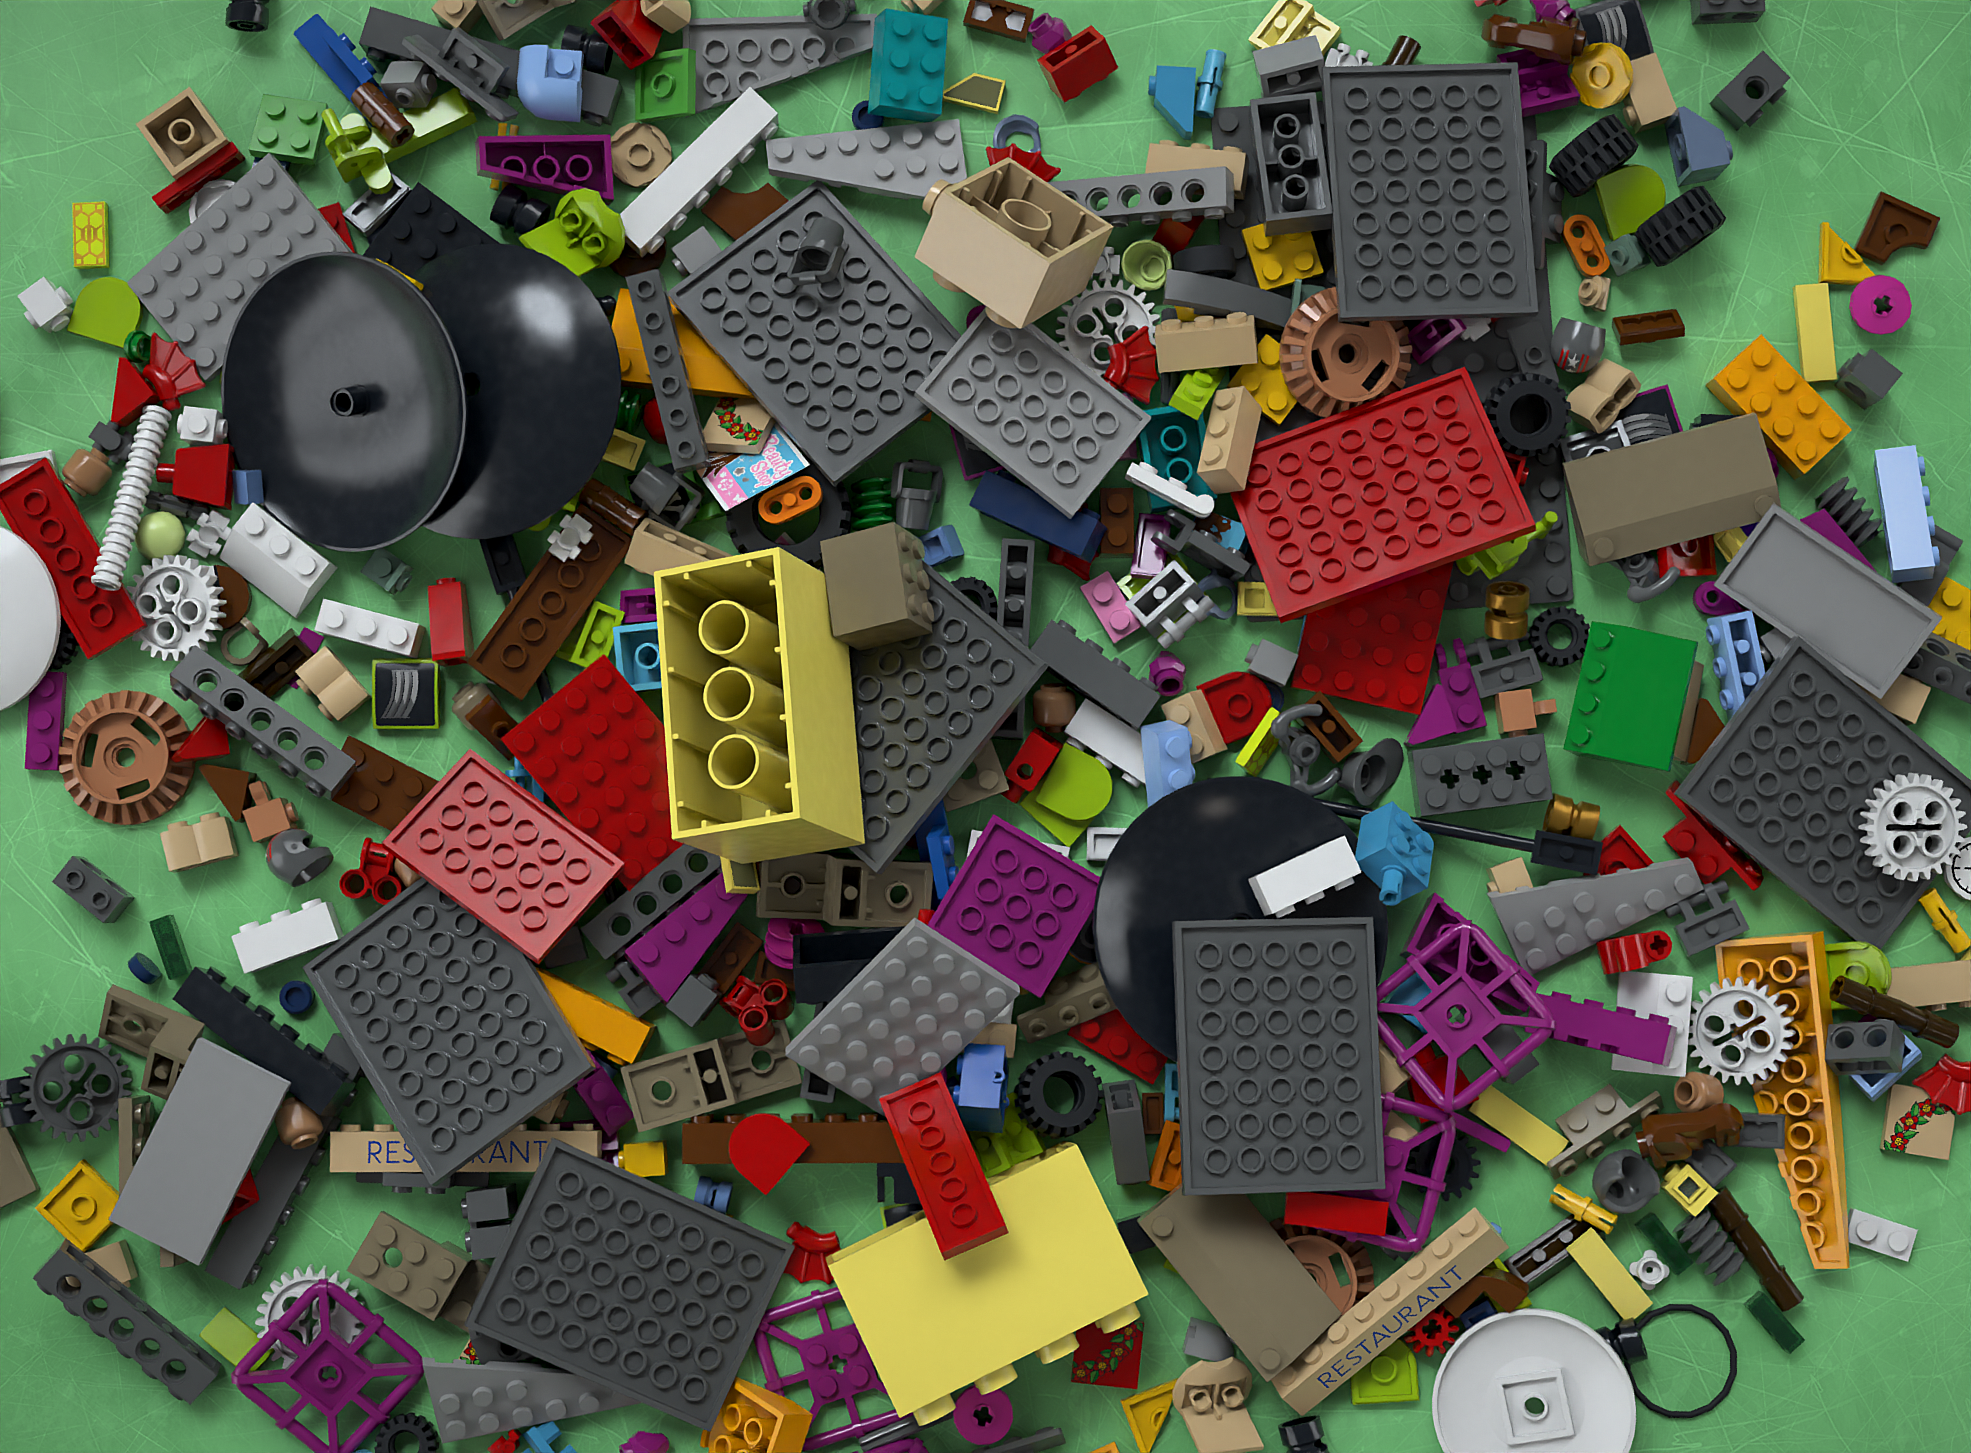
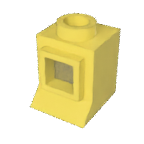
M1681 1162L1679 1165L1674 1163L1662 1175L1664 1181L1660 1184L1661 1188L1689 1215L1696 1217L1718 1194L1687 1163Z

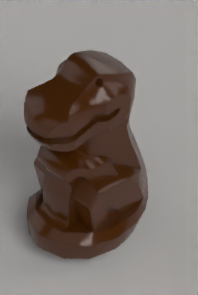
M1493 14L1489 19H1484L1481 38L1487 41L1490 47L1502 49L1508 46L1519 47L1534 52L1537 57L1554 59L1561 65H1571L1574 56L1582 57L1587 31L1580 30V19L1578 18L1564 21L1543 16L1540 22L1530 21L1529 24L1518 23L1516 18Z
M1718 1103L1697 1112L1647 1115L1641 1120L1643 1130L1635 1132L1642 1158L1651 1156L1655 1168L1659 1170L1665 1168L1668 1161L1687 1159L1692 1155V1150L1699 1151L1704 1149L1703 1140L1708 1138L1714 1139L1717 1147H1725V1144L1728 1146L1738 1145L1740 1130L1744 1128V1120L1740 1111L1733 1105Z

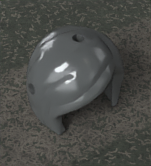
M1631 1149L1614 1151L1604 1157L1597 1165L1592 1180L1593 1190L1600 1203L1610 1212L1617 1214H1628L1645 1207L1654 1196L1659 1194L1661 1185L1654 1168L1650 1166L1645 1158H1642L1641 1154Z

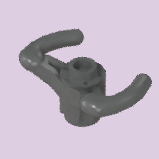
M1648 552L1607 562L1623 571L1629 580L1630 586L1627 590V597L1634 603H1641L1662 594L1680 576V570L1677 567H1671L1660 578L1659 566L1653 555Z
M1302 704L1294 706L1277 716L1271 723V733L1275 738L1279 739L1278 743L1282 748L1281 753L1286 756L1289 763L1290 786L1314 797L1332 788L1342 777V770L1340 768H1333L1326 777L1317 783L1307 785L1309 765L1317 760L1320 754V744L1304 728L1289 727V723L1305 716H1319L1322 714L1323 708L1319 704Z

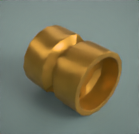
M1498 581L1486 587L1485 605L1489 610L1485 613V634L1503 640H1514L1526 636L1528 615L1525 610L1529 607L1530 595L1528 586L1519 582Z
M1554 793L1552 795L1553 799L1549 801L1545 813L1542 831L1593 840L1599 821L1600 806L1584 801L1574 804L1572 798Z

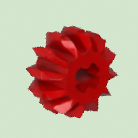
M1439 1304L1408 1330L1412 1332L1404 1337V1341L1407 1344L1416 1341L1413 1345L1414 1352L1419 1353L1425 1346L1426 1355L1432 1357L1434 1346H1436L1441 1354H1444L1446 1349L1442 1343L1445 1340L1451 1345L1456 1342L1448 1335L1449 1332L1455 1333L1459 1331L1457 1325L1448 1324L1456 1317L1450 1312L1444 1314L1446 1308L1442 1304ZM1432 1319V1322L1437 1325V1329L1431 1330V1335H1428L1422 1327L1427 1326L1429 1320Z

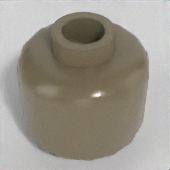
M470 681L452 697L454 701L452 712L469 730L476 729L464 716L488 694L501 706L500 700L484 683H476L474 685Z

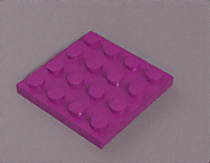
M993 814L927 926L1017 983L1021 988L1041 998L1093 910L1100 877Z

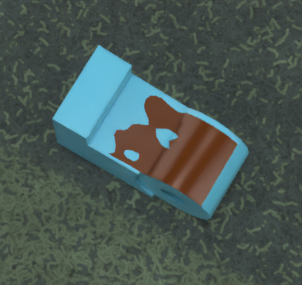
M1213 512L1208 517L1202 519L1194 516L1193 522L1196 525L1193 530L1198 532L1205 530L1218 539L1216 543L1225 549L1232 547L1244 555L1246 554L1250 544L1241 523Z

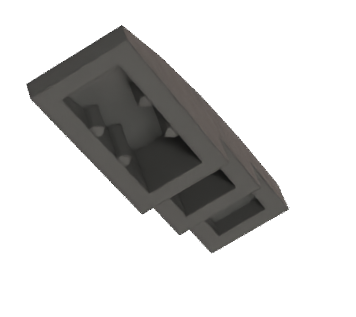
M1167 269L1165 274L1163 304L1194 308V314L1227 318V315L1231 313L1244 312L1247 316L1254 315L1255 328L1283 331L1289 320L1291 299L1243 283L1204 274Z

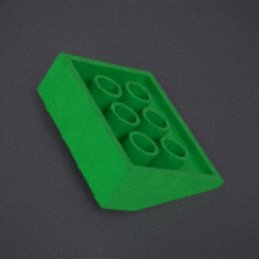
M1592 621L1563 749L1579 757L1670 772L1698 642L1622 625Z

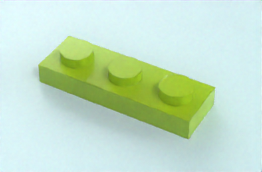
M1223 367L1189 370L1168 405L1198 420L1227 370Z

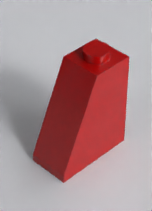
M454 577L436 580V585L428 586L432 661L443 667L467 664L475 650L466 585L460 581L456 582Z

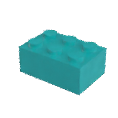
M887 8L875 18L868 114L924 123L932 122L942 115L948 29L947 18Z
M1172 406L1143 410L1152 418L1137 436L1141 462L1157 469V476L1167 481L1170 477L1175 478L1187 485L1186 491L1197 497L1203 494L1209 495L1215 503L1217 494L1211 490L1197 473L1206 434L1203 412L1198 420H1195ZM1147 491L1150 514L1165 512L1169 509H1181Z

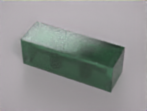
M166 915L149 921L168 979L176 980L189 975L193 970L174 915Z
M1649 1212L1634 1224L1673 1274L1680 1275L1694 1263L1654 1213Z
M1758 1290L1744 1303V1306L1785 1352L1791 1354L1805 1341L1764 1292Z

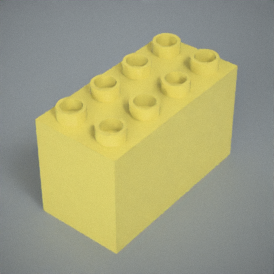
M780 547L655 571L654 583L672 839L740 864L865 844L849 645L833 637L825 574Z
M1062 1141L1046 1149L1044 1152L986 1179L1006 1224L1008 1234L944 1261L925 1212L922 1210L825 1257L829 1270L899 1418L913 1412L919 1426L928 1424L956 1408L950 1395L951 1392L974 1382L981 1395L990 1393L1009 1384L1018 1377L1012 1362L1035 1352L1036 1357L1040 1358L1042 1364L1050 1363L1079 1347V1343L1073 1333L1074 1331L1095 1322L1097 1328L1101 1327L1104 1334L1130 1324L1141 1316L1135 1301L1149 1294L1077 1144Z

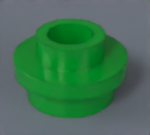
M140 330L130 332L124 341V351L127 359L133 363H141L150 359L151 336Z

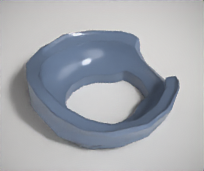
M1013 114L1006 117L996 125L993 134V147L998 149L1005 148V141L1011 133L1022 132L1027 135L1030 134L1034 141L1033 149H1030L1028 152L1042 151L1038 130L1039 125L1024 115Z

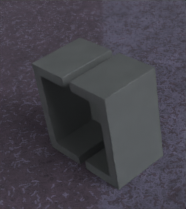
M516 1183L476 1187L465 1192L466 1198L461 1200L463 1218H468V1223H470L469 1232H465V1247L467 1253L472 1252V1260L496 1257L513 1220L485 1223V1221L510 1218L509 1214L517 1212Z

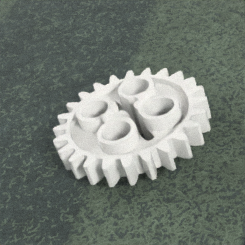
M1109 278L1106 279L1103 288H1100L1094 280L1092 291L1089 292L1085 288L1080 298L1075 296L1070 299L1073 306L1062 305V311L1067 317H1058L1057 323L1065 328L1056 330V337L1065 338V340L1058 344L1065 350L1068 349L1070 354L1098 376L1103 377L1109 366L1110 359L1100 361L1095 357L1094 352L1098 348H1107L1114 343L1108 334L1102 336L1103 325L1092 312V309L1097 308L1109 330L1115 328L1114 339L1116 343L1124 341L1122 335L1125 332H1136L1143 326H1148L1149 340L1154 348H1156L1153 336L1155 335L1156 326H1153V324L1160 320V315L1149 314L1154 309L1155 304L1152 302L1144 305L1146 293L1143 292L1136 297L1134 295V284L1126 291L1123 290V280H1119L1116 288L1111 287ZM1112 303L1118 304L1122 307L1123 313L1120 316L1112 317L1106 313L1105 308ZM1083 320H1089L1095 325V329L1091 333L1085 334L1078 330L1077 325Z
M164 555L163 560L153 558L152 566H141L144 576L136 574L132 576L137 583L136 587L127 586L126 588L133 594L132 600L148 627L134 634L132 640L143 641L140 649L142 651H151V657L153 658L162 657L163 661H182L195 645L204 652H207L208 647L205 641L216 642L217 639L212 633L213 630H223V627L217 623V619L226 617L225 613L219 611V606L226 604V600L218 599L217 595L224 589L223 587L213 586L218 577L216 575H207L209 567L205 565L198 566L199 560L189 558L187 560V556L176 555V557ZM177 579H179L180 581V588L178 592L175 588ZM155 599L156 609L153 612L152 602ZM195 605L198 608V614L196 618L193 615V609ZM171 625H173L174 634L172 638L169 634Z
M1908 773L1906 778L1905 775L1897 774L1895 775V782L1884 780L1885 790L1873 789L1877 799L1865 800L1867 805L1871 807L1870 812H1860L1861 816L1868 819L1866 824L1858 826V829L1867 831V835L1861 838L1860 842L1871 845L1865 851V855L1876 856L1872 864L1877 867L1884 866L1882 873L1887 875L1894 873V878L1904 880L1907 877V880L1917 881L1920 876V878L1928 880L1931 876L1930 871L1942 874L1940 864L1951 866L1953 863L1949 858L1950 853L1957 855L1961 853L1955 847L1956 842L1961 843L1966 840L1958 835L1959 830L1967 828V825L1961 824L1958 821L1966 813L1955 809L1961 800L1949 798L1953 789L1948 787L1942 788L1943 781L1938 779L1932 780L1931 775L1922 774L1919 777L1917 773ZM1899 803L1901 806L1900 815L1897 818H1895L1893 812L1894 807L1896 806V804ZM1931 803L1932 813L1927 818L1925 809ZM1919 823L1940 825V828L1937 830H1886L1888 824L1915 825ZM1899 836L1901 844L1899 849L1895 851L1893 843ZM1930 836L1932 845L1929 850H1926L1925 841Z
M1742 976L1737 977L1735 985H1732L1727 977L1723 979L1722 989L1716 982L1710 984L1712 994L1703 989L1699 992L1703 1002L1697 1000L1691 1002L1692 1007L1697 1012H1690V1020L1693 1021V1024L1689 1025V1033H1693V1037L1688 1039V1045H1695L1697 1049L1690 1056L1697 1057L1701 1055L1703 1060L1698 1067L1701 1069L1709 1064L1712 1067L1710 1075L1714 1076L1718 1072L1722 1073V1083H1726L1731 1076H1734L1736 1085H1740L1744 1076H1746L1751 1085L1756 1082V1073L1763 1080L1769 1077L1767 1068L1775 1073L1780 1069L1775 1060L1782 1062L1788 1060L1787 1055L1782 1052V1049L1789 1050L1794 1046L1786 1040V1037L1795 1034L1794 1030L1786 1028V1024L1793 1021L1794 1018L1784 1017L1782 1014L1789 1007L1788 1004L1778 1006L1776 1001L1779 999L1780 994L1776 993L1771 997L1767 995L1769 990L1768 984L1764 985L1760 990L1756 989L1757 980L1755 978L1745 986ZM1740 1000H1747L1752 1004V1016L1746 1017L1739 1012L1738 1003ZM1716 1015L1723 1020L1724 1029L1722 1032H1716L1711 1029L1709 1025L1710 1016ZM1760 1016H1765L1766 1020L1748 1029L1742 1035H1737L1718 1046L1713 1044L1715 1039L1731 1032L1736 1028V1025L1741 1027ZM1756 1030H1764L1769 1034L1770 1044L1768 1046H1761L1755 1041ZM1727 1045H1734L1740 1050L1741 1058L1739 1061H1732L1726 1056L1725 1048Z
M313 1264L308 1266L306 1274H303L302 1270L297 1266L294 1269L293 1278L284 1272L281 1275L283 1284L274 1280L270 1284L274 1293L267 1291L263 1293L262 1298L268 1304H259L257 1307V1311L265 1314V1316L259 1317L255 1321L256 1325L265 1326V1329L261 1330L257 1337L262 1338L269 1330L268 1325L274 1319L278 1320L289 1309L286 1305L287 1297L294 1296L299 1298L310 1286L318 1283L319 1279L328 1278L329 1282L337 1284L354 1298L359 1293V1289L348 1291L347 1287L351 1279L348 1278L340 1283L338 1281L340 1271L338 1270L331 1277L327 1276V1266H323L319 1274L315 1273ZM319 1297L313 1302L312 1317L313 1319H319L313 1327V1340L321 1331ZM335 1301L336 1307L330 1310L331 1329L350 1344L355 1338L354 1335H358L364 1328L357 1325L361 1321ZM358 1301V1302H360L363 1306L365 1305V1302H364V1301ZM310 1306L288 1328V1330L299 1331L303 1337L302 1342L306 1346L309 1345L310 1321L304 1319L310 1311ZM277 1340L271 1346L275 1350L271 1360L275 1361L282 1356L284 1358L283 1369H286L298 1357L280 1340ZM327 1366L323 1367V1368H322V1369L324 1370L323 1373H326V1372L328 1371L329 1367H327Z

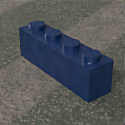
M988 470L985 471L969 506L987 517L1091 563L1107 530V527L1099 521V514L1083 507L1081 512L1077 511L1069 519L1029 486L1025 485L1023 487L1015 483L1017 478L1002 470H999L997 474Z

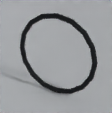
M1668 1304L1648 1312L1637 1323L1639 1331L1653 1317L1669 1311H1692L1709 1319L1723 1333L1730 1351V1373L1723 1390L1708 1405L1692 1411H1669L1653 1404L1638 1389L1631 1372V1365L1625 1361L1624 1366L1630 1377L1634 1394L1648 1409L1668 1418H1693L1713 1410L1728 1395L1737 1374V1350L1729 1330L1713 1313L1692 1304Z

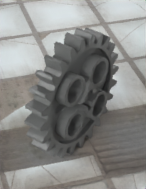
M68 1034L64 1045L58 1038H54V1049L51 1050L44 1044L40 1046L43 1057L35 1054L30 1056L36 1065L35 1067L25 1066L23 1068L31 1076L30 1079L20 1080L19 1084L27 1086L28 1091L20 1094L19 1097L30 1100V1103L23 1108V1111L34 1110L35 1114L30 1119V1122L33 1123L41 1120L43 1122L40 1127L41 1133L51 1127L53 1128L52 1139H56L61 1132H64L65 1141L71 1142L74 1133H77L79 1141L83 1142L86 1139L87 1131H89L93 1138L99 1137V1126L106 1131H110L111 1127L108 1120L119 1121V1114L116 1112L118 1098L132 1094V1092L123 1089V1084L131 1082L132 1078L122 1077L121 1073L128 1068V1065L118 1066L116 1064L121 1054L118 1053L110 1056L108 1053L111 1049V1044H107L102 1049L99 1048V1037L94 1038L88 1044L86 1034H81L78 1042L75 1043L72 1034ZM69 1055H74L81 1061V1069L76 1074H71L65 1069L64 1061ZM91 1063L95 1064L96 1067L80 1086L83 1093L74 1094L60 1113L56 1112V1107L72 1089L68 1085L69 1081L72 1083L77 1082ZM96 1075H101L108 1081V1088L103 1094H98L92 1089L91 1082ZM48 1082L56 1083L60 1088V1095L55 1101H50L44 1097L43 1088ZM75 1102H81L87 1108V1115L82 1121L73 1119L70 1114V1108Z

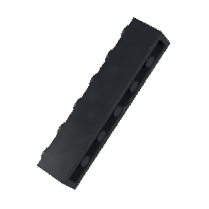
M195 966L172 999L254 1064L291 1082L288 1091L317 1114L333 1117L356 1085L347 1078L350 1073L341 1065L335 1062L330 1064L324 1060L323 1056L325 1053L311 1043L305 1045L298 1039L300 1033L287 1024L282 1026L273 1020L276 1015L271 1010L260 1004L258 1007L249 1001L251 995L244 989L236 985L232 988L225 982L227 977L221 971L212 966L209 969Z

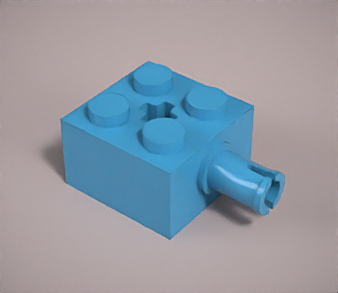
M1392 801L1361 817L1355 859L1359 868L1381 888L1379 894L1380 901L1383 900L1384 904L1394 906L1400 903V901L1428 888L1434 841L1427 832L1423 831L1412 821L1407 812L1402 811Z

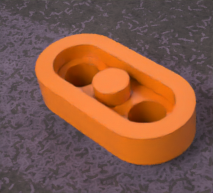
M1583 214L1571 216L1564 224L1561 233L1562 239L1578 271L1583 276H1601L1610 265V260L1604 249L1606 245L1590 217ZM1575 228L1580 229L1583 237H1574L1572 230ZM1588 257L1596 259V267H1590L1587 264Z
M797 477L766 492L758 503L759 514L770 524H783L815 509L822 501L823 489L812 477ZM805 489L812 490V496L808 500H803L801 497L802 491ZM775 503L782 504V510L778 514H773L771 510Z

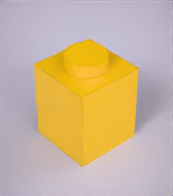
M667 1140L623 1144V1151L618 1152L619 1167L640 1177L668 1174Z

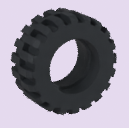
M806 454L803 455L810 464L809 466L725 511L727 518L725 523L733 544L740 554L780 547L817 570L822 568L823 559L820 541L850 534L852 509L843 482L841 481L836 486H833ZM809 476L814 478L823 489V498L819 504V523L814 533L805 541L795 545H782L770 540L761 530L758 521V503L760 498L766 492L797 477Z

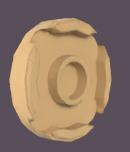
M640 122L630 123L619 128L611 137L612 172L625 185L634 188L648 187L672 163V148L667 137L654 125L640 124Z

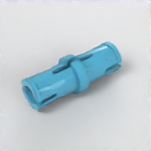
M1216 49L1206 51L1202 76L1198 77L1196 84L1199 90L1194 114L1202 118H1212L1214 116L1217 94L1222 90L1223 86L1221 76L1227 55Z

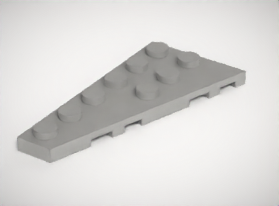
M849 14L846 22L833 30L822 29L816 26L811 20L810 15L806 17L771 16L690 19L689 23L683 27V48H690L696 51L695 114L737 100L749 87L757 93L871 52L873 49L874 21L877 14Z
M959 119L765 140L769 175L805 182L817 180L828 182L829 186L833 187L850 186L858 188V191L904 200H909L910 198L924 200L930 188L940 179L955 184L967 178Z
M1686 857L1652 863L1648 867L1630 870L1629 868L1616 870V873L1600 875L1599 873L1597 875L1590 874L1551 881L1545 886L1533 888L1522 886L1515 888L1516 891L1505 893L1494 891L1488 892L1487 895L1518 965L1530 975H1533L1704 888L1693 862Z
M422 1357L423 1369L442 1444L641 1403L561 1367L559 1369L542 1368V1364L500 1361H488L485 1365L466 1364V1360L453 1359V1363L435 1362V1358Z

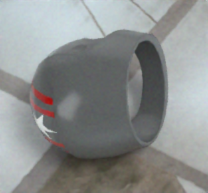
M1561 317L1554 330L1550 344V353L1553 361L1560 369L1569 373L1578 374L1591 370L1602 357L1606 329Z
M296 828L276 834L269 842L266 850V862L270 871L278 879L292 887L301 886L317 877L331 864L334 856L328 847L308 848L313 840V835L305 830Z

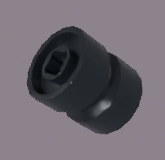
M230 0L232 3L226 8L225 24L227 27L244 32H262L268 29L269 9L263 5L269 3V0Z
M567 25L564 31L561 50L582 51L584 54L583 66L586 67L587 71L606 76L611 66L614 50L596 30L589 34L587 28Z
M508 184L496 199L490 214V220L506 230L514 226V233L520 237L547 223L551 213V206L538 198L528 200L525 191L512 184Z
M31 1075L0 1080V1101L3 1102V1106L0 1108L1 1128L31 1123L30 1119L35 1114L34 1110L23 1111V1108L30 1103V1100L27 1099L25 1102L13 1104L12 1094L28 1091V1087L19 1084L20 1080L30 1079Z
M1633 1317L1616 1322L1612 1330L1607 1326L1594 1330L1610 1344L1622 1362L1626 1361L1632 1365L1648 1359L1641 1333Z
M1320 1416L1301 1417L1284 1422L1278 1426L1282 1445L1289 1448L1286 1453H1329L1327 1444L1320 1440L1324 1436Z

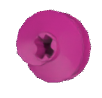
M1875 275L1865 278L1855 287L1850 296L1849 309L1852 319L1861 329L1869 333L1883 335L1893 333L1903 327L1911 315L1912 303L1903 283L1891 276ZM1884 296L1885 300L1883 303L1887 308L1885 311L1878 310L1876 313L1877 306L1874 304L1875 299H1882Z
M771 918L765 937V955L773 964L781 968L793 969V935L823 933L825 931L815 919Z
M972 1385L965 1389L955 1402L956 1408L953 1410L954 1423L958 1432L967 1441L977 1445H990L1001 1440L1011 1427L1013 1421L1012 1404L1006 1393L1000 1388L981 1395L978 1388ZM982 1406L987 1407L988 1414L992 1416L990 1419L986 1417L985 1422L979 1421L978 1414L974 1413L975 1410L980 1411Z

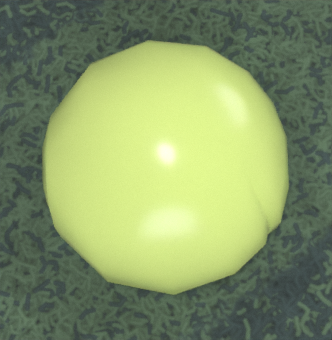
M1145 239L1133 242L1124 251L1121 267L1123 275L1129 283L1134 284L1139 289L1151 291L1160 289L1165 285L1167 269L1173 270L1174 263L1170 252L1163 245L1153 240Z
M152 512L145 515L140 523L137 524L138 531L134 533V542L138 552L150 561L153 558L163 560L164 555L176 556L184 547L186 533L183 525L175 515L169 512Z

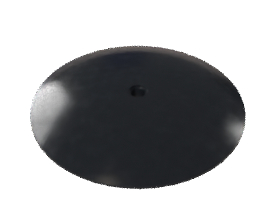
M480 244L461 248L428 262L409 276L424 285L421 292L432 303L451 334L464 373L468 405L467 435L459 470L443 502L422 526L434 532L457 538L491 539L524 531L549 518L571 501L595 472L607 450L618 417L621 398L620 356L611 324L601 304L587 285L566 266L545 254L516 245ZM478 383H480V389L478 393L475 394V387Z
M340 251L310 254L285 264L269 275L253 291L243 305L235 320L224 354L221 376L223 419H226L228 422L227 438L229 444L234 447V453L232 454L238 469L261 470L264 503L260 504L272 517L296 536L312 544L338 551L360 552L375 550L400 541L420 528L441 505L454 482L464 452L468 421L467 391L460 358L451 334L429 299L409 279L389 265L361 254Z
M1230 776L1203 780L1179 788L1149 806L1129 825L1110 852L1100 876L1093 907V940L1099 971L1113 1003L1125 1021L1144 1041L1177 1063L1172 922L1373 917L1377 989L1384 968L1388 945L1387 908L1383 900L1380 901L1379 899L1381 888L1362 870L1361 873L1352 877L1355 883L1337 891L1333 885L1323 890L1325 897L1310 904H1306L1303 899L1293 904L1295 911L1279 918L1276 917L1275 913L1264 916L1248 879L1342 836L1346 837L1355 857L1358 838L1346 823L1326 805L1292 786L1257 777Z

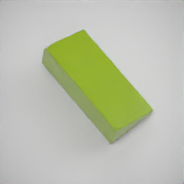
M226 1307L199 1334L200 1338L235 1367L261 1339L257 1337L258 1333ZM274 1348L269 1349L250 1370L258 1371L275 1351Z

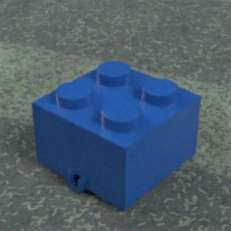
M969 1043L964 1048V1055L958 1054L957 1058L959 1086L954 1087V1105L966 1131L1003 1133L1005 1109L1009 1106V1099L1007 1098L1009 1067L1006 1048L1004 1045Z

